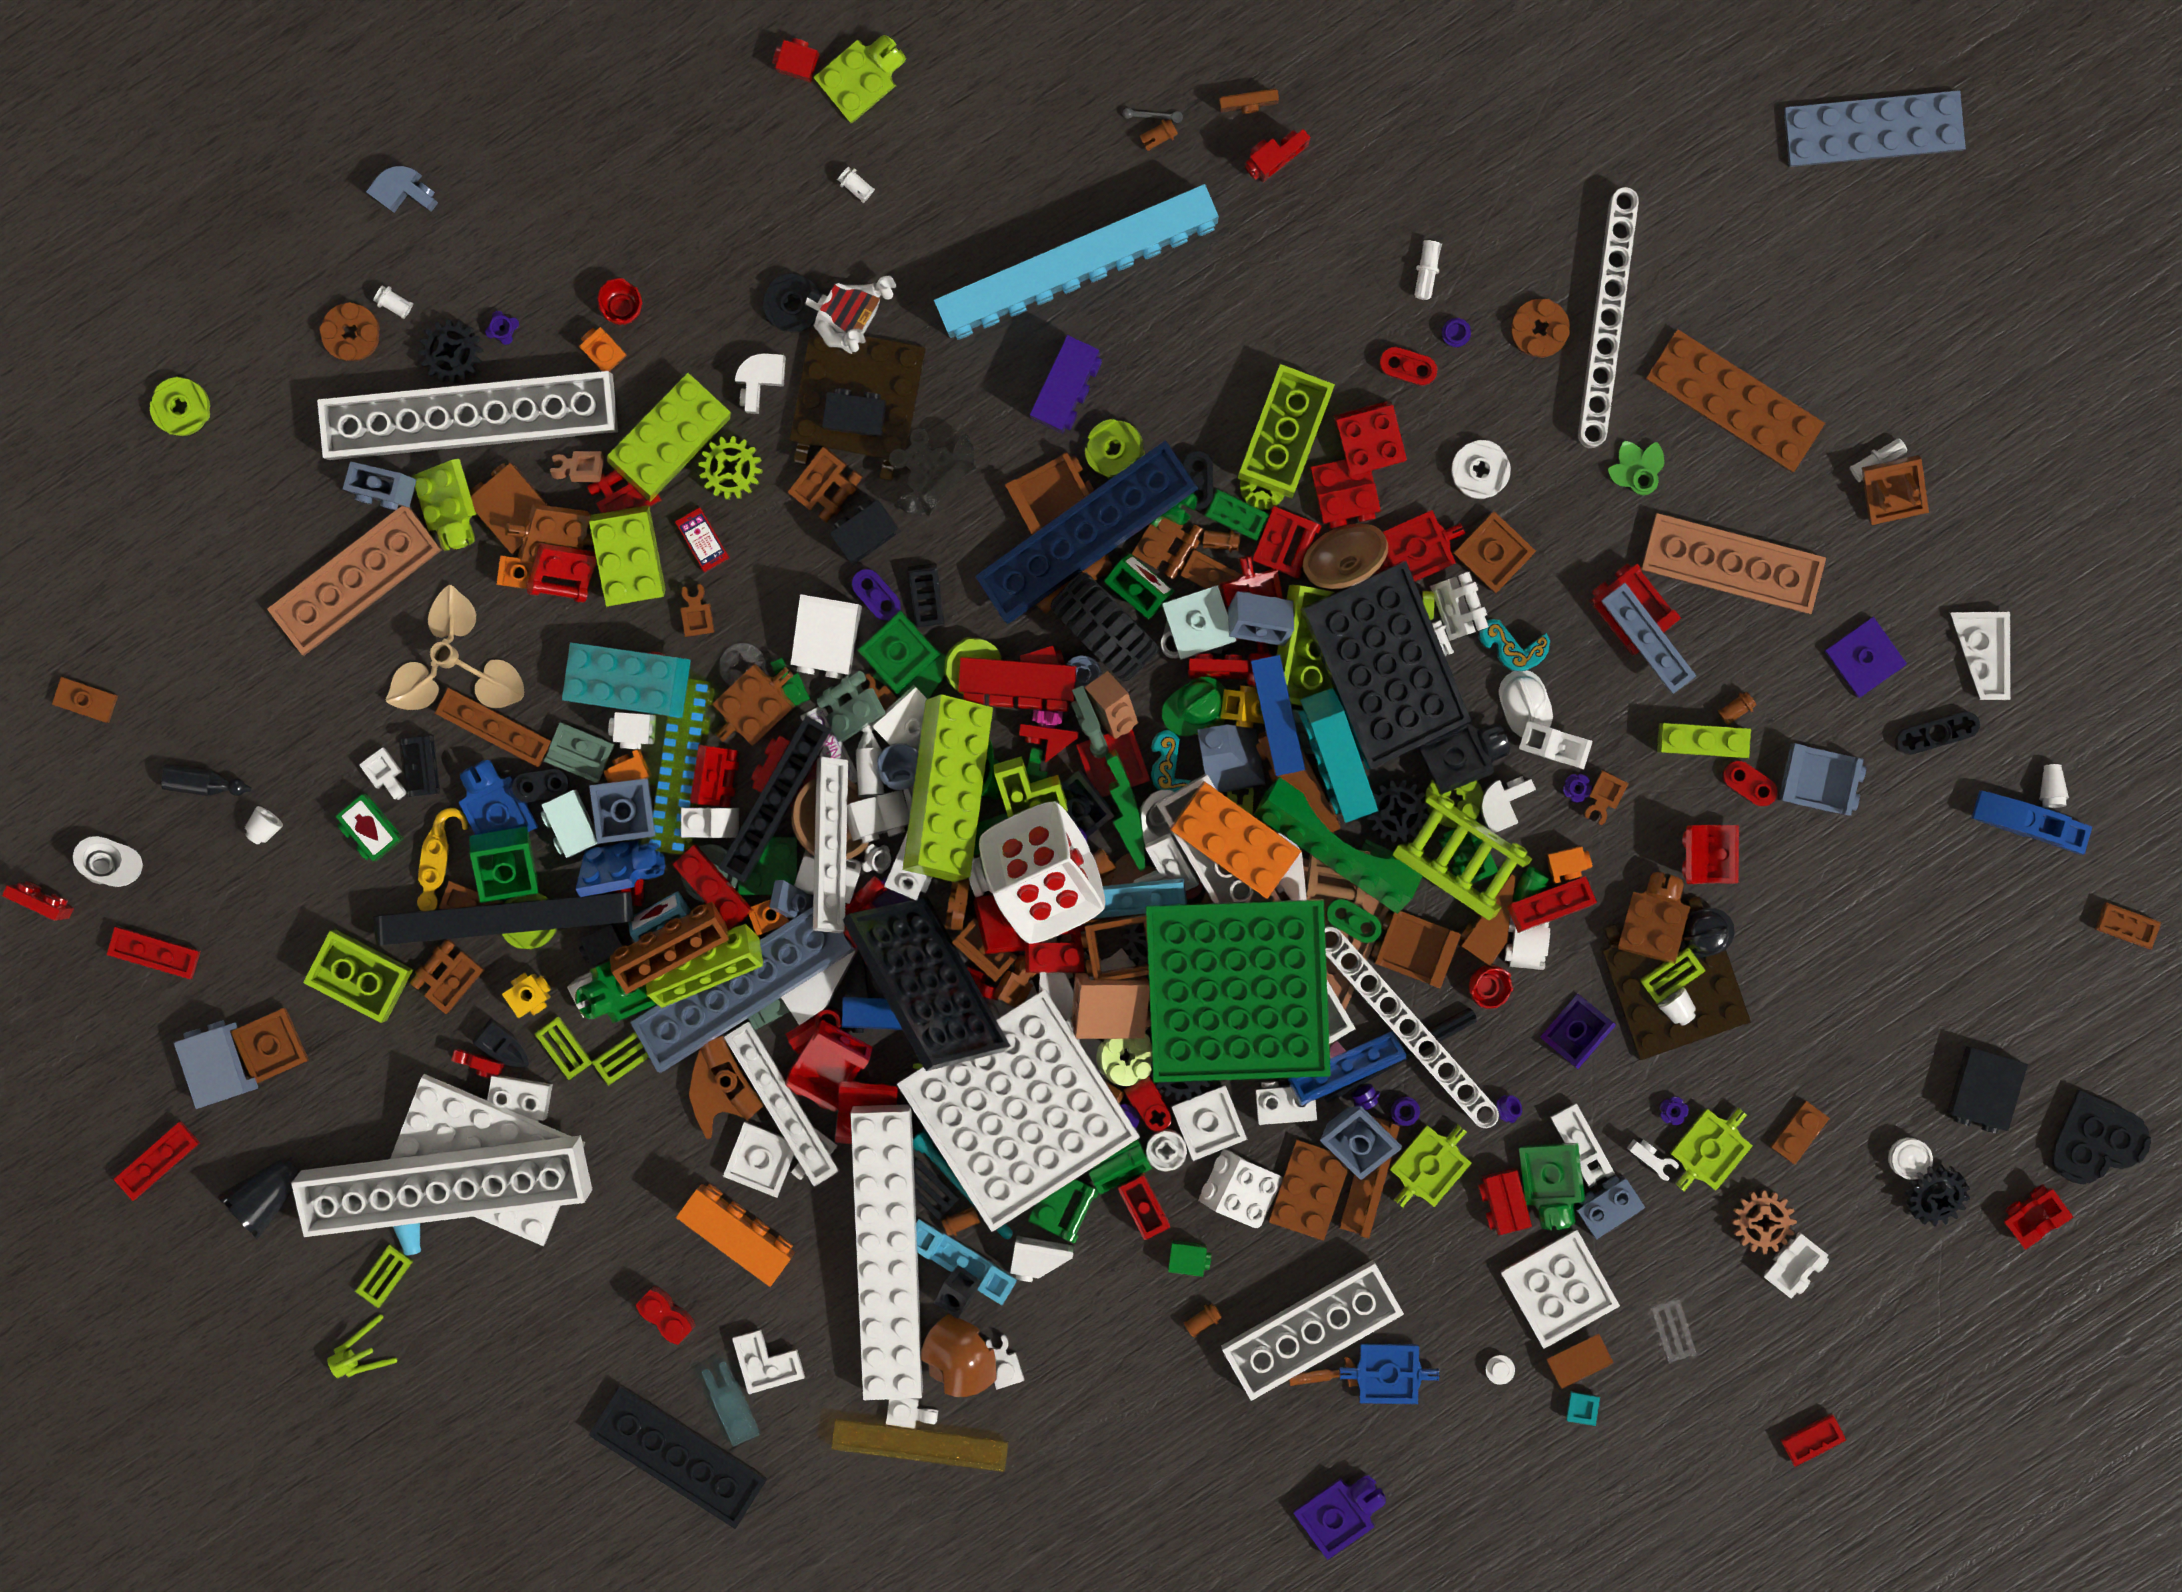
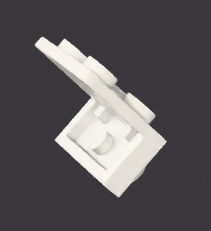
M1223 1149L1215 1161L1207 1183L1202 1188L1198 1201L1217 1213L1251 1227L1259 1228L1279 1190L1282 1177L1244 1160L1227 1149Z

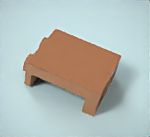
M1075 973L1070 1025L1075 1038H1145L1146 1028H1149L1151 1023V1015L1148 1010L1150 987L1146 976H1138V980H1090L1087 973Z

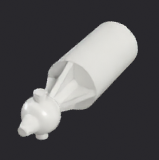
M871 724L861 730L863 734L856 750L858 797L860 798L884 795V783L878 773L877 763L882 749L872 733L874 728Z

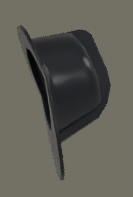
M1716 908L1690 912L1679 952L1688 946L1698 959L1726 950L1732 943L1735 935L1731 917L1724 911Z

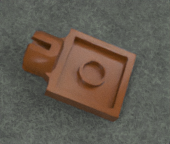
M1654 872L1650 876L1647 890L1644 893L1633 892L1618 949L1676 964L1690 913V906L1684 905L1680 901L1684 888L1682 879L1670 875L1667 889H1665V873Z

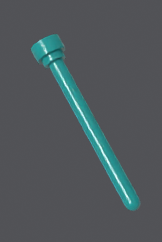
M923 1128L913 1137L914 1151H919L921 1154L925 1153L975 1207L943 1155L933 1145L934 1141L926 1129ZM1006 1223L996 1229L1004 1239H1010L1013 1235L1012 1230Z

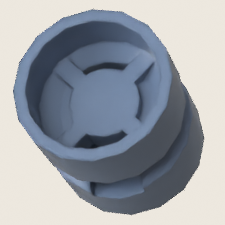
M1080 655L1072 658L1067 663V665L1077 666L1075 689L1081 686L1086 687L1102 675L1100 665L1089 656Z

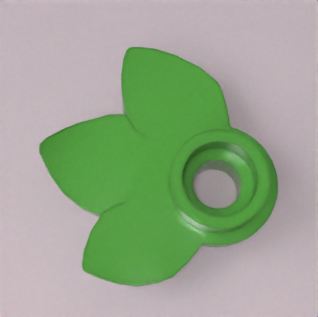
M1622 442L1619 450L1620 464L1608 468L1611 479L1619 486L1631 487L1636 494L1648 495L1652 493L1658 486L1657 474L1664 466V454L1658 442H1655L1643 452L1640 447L1631 442ZM1644 475L1648 478L1647 486H1641L1638 483L1640 476Z

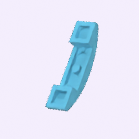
M918 1219L916 1223L917 1253L933 1260L950 1272H953L959 1265L982 1281L977 1289L979 1292L1003 1305L1017 1279L968 1246Z

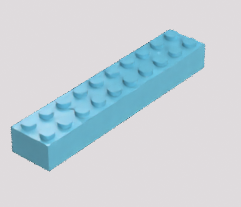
M1204 184L937 298L934 302L949 337L956 336L957 340L973 334L972 329L977 326L983 325L984 328H988L999 323V317L1009 313L1013 317L1027 311L1026 306L1036 302L1037 305H1042L1053 300V294L1063 290L1064 294L1080 288V282L1090 279L1091 283L1101 280L1107 276L1108 270L1117 267L1118 271L1134 265V259L1141 256H1144L1145 260L1160 254V250L1164 246L1170 244L1172 248L1178 247L1188 242L1187 238L1192 234L1197 233L1199 237L1215 230L1214 227L1218 224L1219 216Z

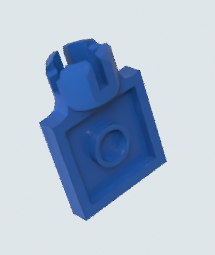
M489 760L481 761L475 765L481 780L473 766L465 769L460 774V779L467 791V796L460 800L459 804L475 835L526 826L528 832L538 827L527 804L519 803L511 797L509 785L513 779L512 775L501 778Z
M636 840L585 850L576 885L579 897L632 888L638 879L645 880L663 875L665 869L664 855L659 851H655L657 848H660L657 843L641 845L640 841Z

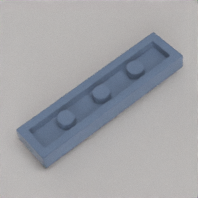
M1623 583L1601 600L1602 604L1671 694H1674L1696 677L1695 673L1626 583Z

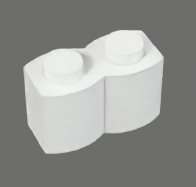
M902 790L847 805V824L853 841L862 839L863 844L880 839L878 834L886 832L889 837L904 833V827L909 825L910 815Z

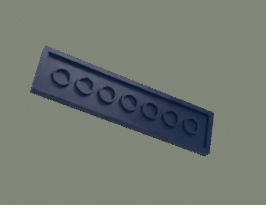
M1165 440L976 575V578L1004 622L1009 624L1199 488Z

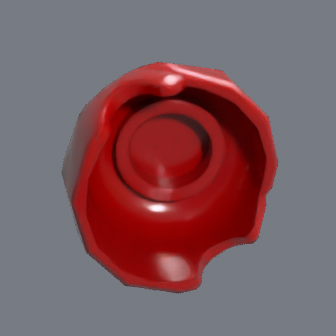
M624 278L608 280L600 287L597 297L598 309L601 315L613 324L626 325L632 323L640 315L643 302L639 290Z
M1484 965L1475 970L1469 981V992L1474 1003L1485 1009L1498 1008L1504 1004L1513 991L1511 974L1497 965Z

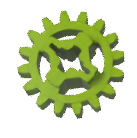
M735 436L731 437L730 443H727L723 437H720L719 446L711 442L709 445L712 451L710 453L702 452V455L707 460L706 462L699 463L698 466L705 468V472L699 476L701 479L708 478L709 481L705 487L710 489L714 486L715 496L718 497L721 492H724L725 499L730 500L731 493H735L736 497L741 499V491L745 490L750 494L752 490L749 485L751 483L759 484V481L754 477L755 474H762L763 472L762 469L756 468V464L762 460L760 457L753 458L752 455L756 452V448L751 447L747 450L748 441L745 439L740 444H737ZM737 449L742 452L731 456L727 455L723 450ZM716 458L718 467L717 471L712 475V462ZM729 461L732 464L737 462V465L734 467L737 472L734 475L729 472L724 474V471L727 469L725 466L726 462ZM749 461L750 471L746 479L743 471L744 465ZM726 480H731L738 486L724 487L720 484Z

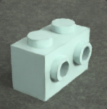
M572 790L542 804L544 811L540 813L547 828L552 827L556 835L553 842L560 855L564 853L565 857L568 858L597 845L594 825L577 790Z

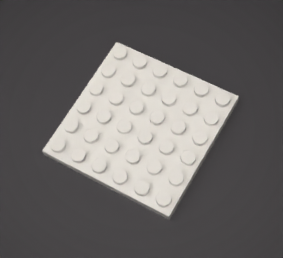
M1046 989L996 1020L1010 1044V1047L1004 1052L930 1071H925L924 1067L897 1083L899 1089L991 1232L1140 1138L1082 1045L1075 1038L1073 1031Z

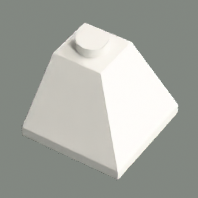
M1017 1236L1010 1273L1016 1274L1015 1279L1032 1282L1033 1277L1041 1278L1072 1259L1074 1246Z

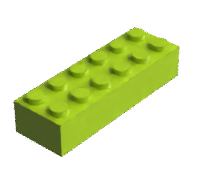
M943 694L925 701L902 870L952 882L971 877L993 707Z

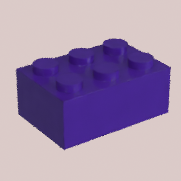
M1067 335L1030 413L1031 420L1063 434L1065 428L1071 430L1077 418V412L1074 409L1078 402L1084 403L1090 390V386L1087 385L1090 376L1096 377L1102 365L1098 349Z

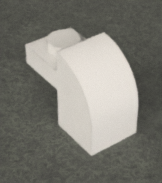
M757 354L746 359L740 365L735 376V382L746 384V389L741 388L740 406H745L746 413L759 414L761 385L784 387L786 360L784 355Z
M1527 721L1519 749L1584 769L1593 741Z
M1523 776L1506 783L1507 789L1503 788L1500 780H1496L1485 789L1480 812L1487 829L1497 833L1518 823L1509 801L1536 790L1532 779L1524 781Z
M681 808V837L736 838L739 833V808Z

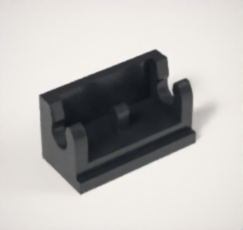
M434 736L401 739L407 797L440 794Z

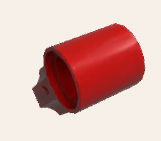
M827 1007L787 1032L785 1035L793 1050L798 1055L801 1053L825 1014L833 1015L836 1019L835 1027L840 1029L842 1025V1012L839 1009Z

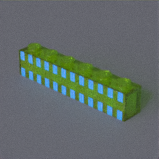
M688 679L683 718L668 716L653 814L656 836L650 837L649 843H657L660 848H657L655 851L683 855L693 844L694 837H681V808H698V804L690 803L698 745H702L703 735L709 734L711 717H706L708 705L713 706L715 688H711V682Z

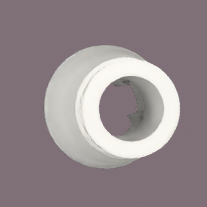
M2045 765L2039 800L2042 801L2045 808L2067 806L2066 799H2069L2062 765Z

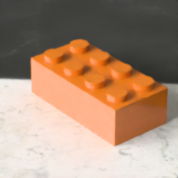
M1205 781L1202 782L1169 828L1266 899L1269 898L1302 852Z
M702 1183L676 1218L771 1287L795 1254V1251L791 1249L793 1244L780 1235L778 1238L774 1237L768 1232L770 1228L764 1222L757 1218L754 1221L745 1215L746 1210L735 1201L728 1203L721 1198L723 1193L712 1184L705 1186Z

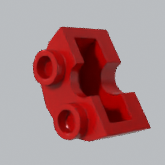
M2044 1184L2033 1189L2030 1192L2031 1197L2023 1203L2016 1201L2005 1210L2008 1216L2004 1222L2025 1250L2041 1240L2049 1231L2059 1228L2074 1218L2052 1188L2047 1189Z

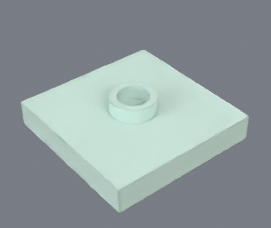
M1218 585L1162 604L1180 660L1236 642V638L1229 637L1228 614Z

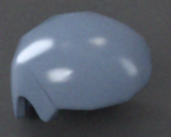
M893 744L884 748L877 759L878 773L884 785L894 790H904L914 786L918 751L907 744Z

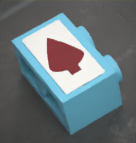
M679 891L635 914L634 921L628 922L630 935L637 942L641 936L648 932L654 933L663 928L670 920L680 919L688 915L691 909Z

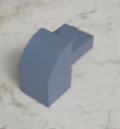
M395 166L384 170L366 191L394 213L407 195H410L431 212L438 204L432 198L435 193L422 182L416 186L422 175L405 166Z

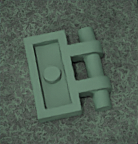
M861 671L854 675H847L841 680L839 685L829 687L817 699V704L820 708L831 705L833 712L825 717L838 742L847 740L886 714L874 689L871 688L863 691L860 684L866 681V677ZM850 693L852 699L845 703L842 696Z

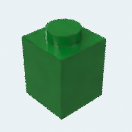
M1172 1240L1168 1272L1203 1277L1204 1270H1210L1212 1253L1206 1252L1207 1245Z

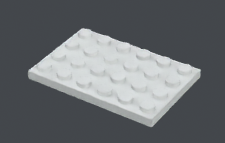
M424 1074L420 1079L390 1159L572 1136L506 1108H500L492 1102ZM560 1206L474 1217L544 1246Z

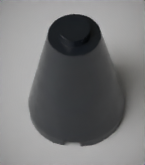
M278 1160L225 1190L217 1197L229 1208L228 1210L258 1239L292 1193L291 1183L300 1172L289 1160L285 1163Z

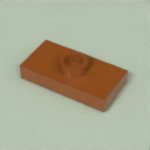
M1276 89L1222 96L1219 99L1221 113L1242 110V114L1255 113L1259 111V107L1279 103L1278 90Z
M61 677L52 705L109 723L118 695Z
M2104 902L2094 930L2152 950L2161 922Z

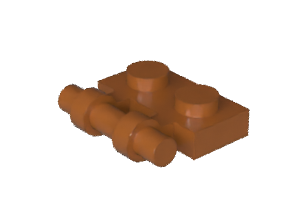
M823 446L788 493L809 510H812L817 502L824 506V509L818 516L823 521L828 522L833 515H837L841 511V505L849 494L853 495L858 489L856 485L863 476L853 470L848 478L844 477L841 472L847 464L827 447ZM835 482L840 488L832 498H829L824 493Z
M1162 519L1157 527L1148 526L1132 555L1156 570L1162 560L1170 564L1164 574L1174 580L1179 571H1183L1187 564L1185 561L1193 548L1197 549L1200 544L1199 538L1204 529L1194 524L1188 534L1181 530L1183 525L1176 524L1168 519ZM1178 538L1183 541V544L1176 555L1173 556L1168 553V550L1174 540Z
M445 939L440 946L437 945L432 950L433 955L424 966L420 965L415 971L416 975L410 981V984L418 990L425 982L431 986L424 996L445 1014L452 1010L485 970L464 951H461L454 959L449 953L456 945L450 939ZM443 962L448 968L437 979L432 973Z

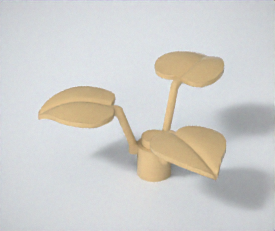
M448 585L436 597L428 616V625L432 634L439 638L448 636L442 642L435 643L430 650V657L432 659L431 673L429 674L425 665L418 662H409L402 665L392 678L386 702L404 710H419L430 706L439 695V686L432 680L436 676L438 666L451 668L459 665L480 677L475 684V694L477 699L489 708H503L521 701L524 697V685L517 670L503 660H490L485 665L484 672L482 673L458 659V651L450 643L453 641L454 635L465 636L473 629L476 623V611L472 603L454 586Z

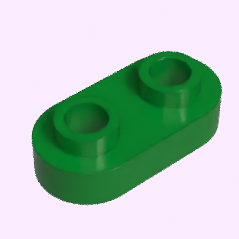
M1341 898L1333 900L1328 905L1326 917L1330 924L1363 943H1371L1380 936L1382 928L1379 919L1364 909ZM1344 908L1346 910L1345 917L1337 918L1335 915L1336 910ZM1365 922L1371 925V930L1368 933L1361 931V925Z

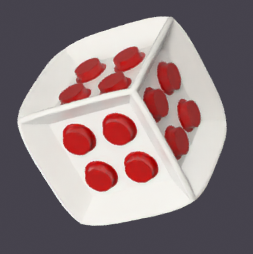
M1047 802L1029 808L994 825L980 836L979 850L988 886L1005 918L1017 934L1027 943H1038L1058 936L1093 919L1105 909V895L1096 861L1081 831L1066 810L1057 802Z

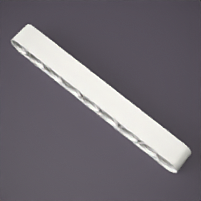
M1628 187L1618 189L1610 198L1578 429V439L1587 448H1595L1602 444L1608 432L1639 203L1637 193ZM1625 195L1630 198L1631 207L1629 209H1621L1617 205L1616 199L1618 196ZM1614 225H1624L1627 229V236L1621 239L1617 238L1613 234ZM1610 254H1620L1623 258V265L1618 268L1613 267L1609 263ZM1608 282L1616 283L1619 287L1618 296H1609L1605 291V284ZM1603 311H1610L1615 315L1616 321L1614 325L1608 326L1602 322L1601 314ZM1599 340H1607L1611 344L1612 350L1610 354L1603 355L1598 351L1597 343ZM1595 369L1606 371L1608 375L1606 383L1599 384L1594 380L1593 372ZM1597 397L1602 400L1604 404L1602 412L1595 413L1590 409L1589 401L1591 398ZM1593 426L1599 430L1600 437L1598 441L1591 442L1586 438L1585 431L1587 427Z
M1326 925L1325 933L1328 931L1335 932L1338 938L1335 945L1332 947L1326 946V956L1475 1124L1481 1128L1494 1126L1499 1118L1496 1106L1341 931L1335 926ZM1347 953H1352L1357 957L1356 965L1350 969L1344 968L1341 965V959ZM1366 975H1372L1376 978V985L1371 990H1363L1361 988V980ZM1385 997H1392L1395 1000V1008L1390 1012H1383L1380 1009V1002ZM1405 1019H1411L1415 1023L1414 1030L1409 1034H1403L1399 1029L1400 1023ZM1424 1041H1431L1434 1044V1050L1428 1056H1423L1419 1053V1045ZM1451 1063L1453 1065V1073L1449 1077L1439 1076L1438 1069L1441 1064ZM1466 1084L1472 1086L1473 1092L1469 1098L1460 1099L1457 1092L1460 1086ZM1484 1106L1490 1107L1492 1109L1491 1117L1486 1121L1478 1120L1477 1111Z

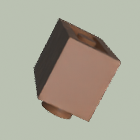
M1106 671L1084 687L1098 721L1114 739L1122 734H1127L1138 723L1128 692L1109 671Z

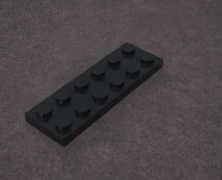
M622 1385L619 1386L588 1435L734 1529L737 1528L768 1479Z

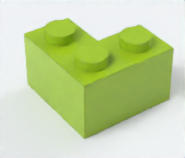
M1022 756L994 764V774L1008 818L1034 806L1054 801L1060 804L1066 812L1068 811L1067 801L1058 775L1030 783Z

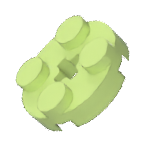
M1145 1034V1038L1105 1039L1104 1042H1100L1096 1060L1101 1074L1105 1075L1113 1084L1122 1086L1134 1085L1141 1079H1146L1150 1076L1153 1056L1149 1036ZM1126 1048L1130 1053L1127 1063L1120 1060V1055L1124 1054Z

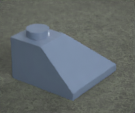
M1221 725L1198 729L1204 774L1209 776L1217 791L1222 793L1266 785L1261 756L1256 748L1258 738L1255 728Z
M648 778L589 786L597 844L656 836Z
M1361 1106L1347 1107L1329 1121L1320 1139L1360 1180L1402 1148V1145Z

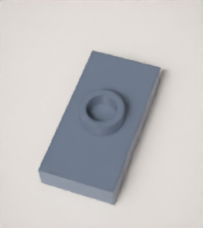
M775 880L770 909L793 920L813 907L814 896L804 893L803 890L784 880Z

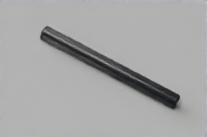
M1467 1008L1428 1029V1031L1438 1042H1441L1476 1023L1477 1017L1471 1008ZM1422 1042L1419 1045V1053L1434 1045L1433 1042ZM1403 1043L1401 1046L1406 1053V1059L1322 1097L1329 1103L1415 1055Z

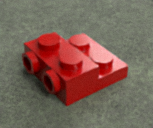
M1302 129L1299 133L1295 130L1291 131L1281 140L1280 146L1273 138L1268 143L1263 139L1251 149L1250 159L1245 162L1246 165L1244 167L1254 180L1260 178L1264 183L1307 148L1311 137Z
M1346 460L1311 467L1323 525L1329 523L1330 528L1347 525V519L1358 517L1359 522L1376 519L1375 513L1381 512L1372 471L1351 475Z

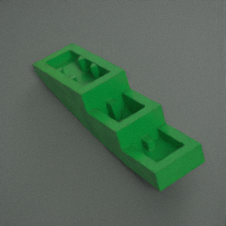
M1116 749L1105 755L1106 761L1117 779L1109 784V791L1120 810L1116 812L1117 815L1112 820L1141 872L1145 870V855L1137 802L1126 770Z

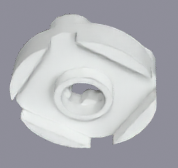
M1477 440L1466 444L1455 455L1451 467L1455 486L1463 494L1474 499H1486L1495 496L1506 486L1511 471L1509 460L1500 446L1486 440ZM1481 461L1485 463V468L1489 469L1488 475L1483 474L1481 478L1476 477V472L1473 471V466H1478Z

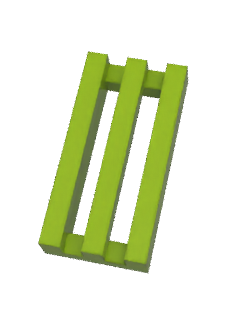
M1688 946L1678 953L1676 964L1687 956L1689 959L1652 985L1649 983L1675 964L1664 962L1640 979L1657 1004L1705 972L1704 967ZM1694 964L1696 969L1660 994L1656 993L1657 989Z
M559 1016L535 1033L538 1040L568 1080H571L592 1064L590 1057ZM557 1025L584 1063L580 1065L555 1031L554 1026ZM547 1031L575 1069L573 1071H570L544 1034Z
M636 1032L592 1061L608 1086L649 1058L646 1052L612 1077H609L607 1072L642 1049L644 1046L640 1042L603 1068L600 1064L638 1037Z
M389 1244L355 1292L375 1307L380 1308L414 1260L405 1256L402 1251H398L392 1244ZM390 1254L394 1255V1259L369 1293L366 1292L364 1289ZM402 1261L404 1264L378 1299L374 1298L373 1296L398 1262Z

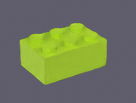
M649 505L591 515L589 524L606 607L664 597L666 588Z
M336 929L329 931L303 983L383 1023L388 1020L414 969Z

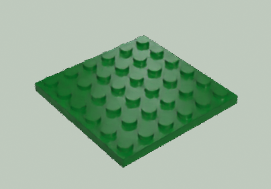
M1324 899L1146 906L1154 1082L1331 1076Z

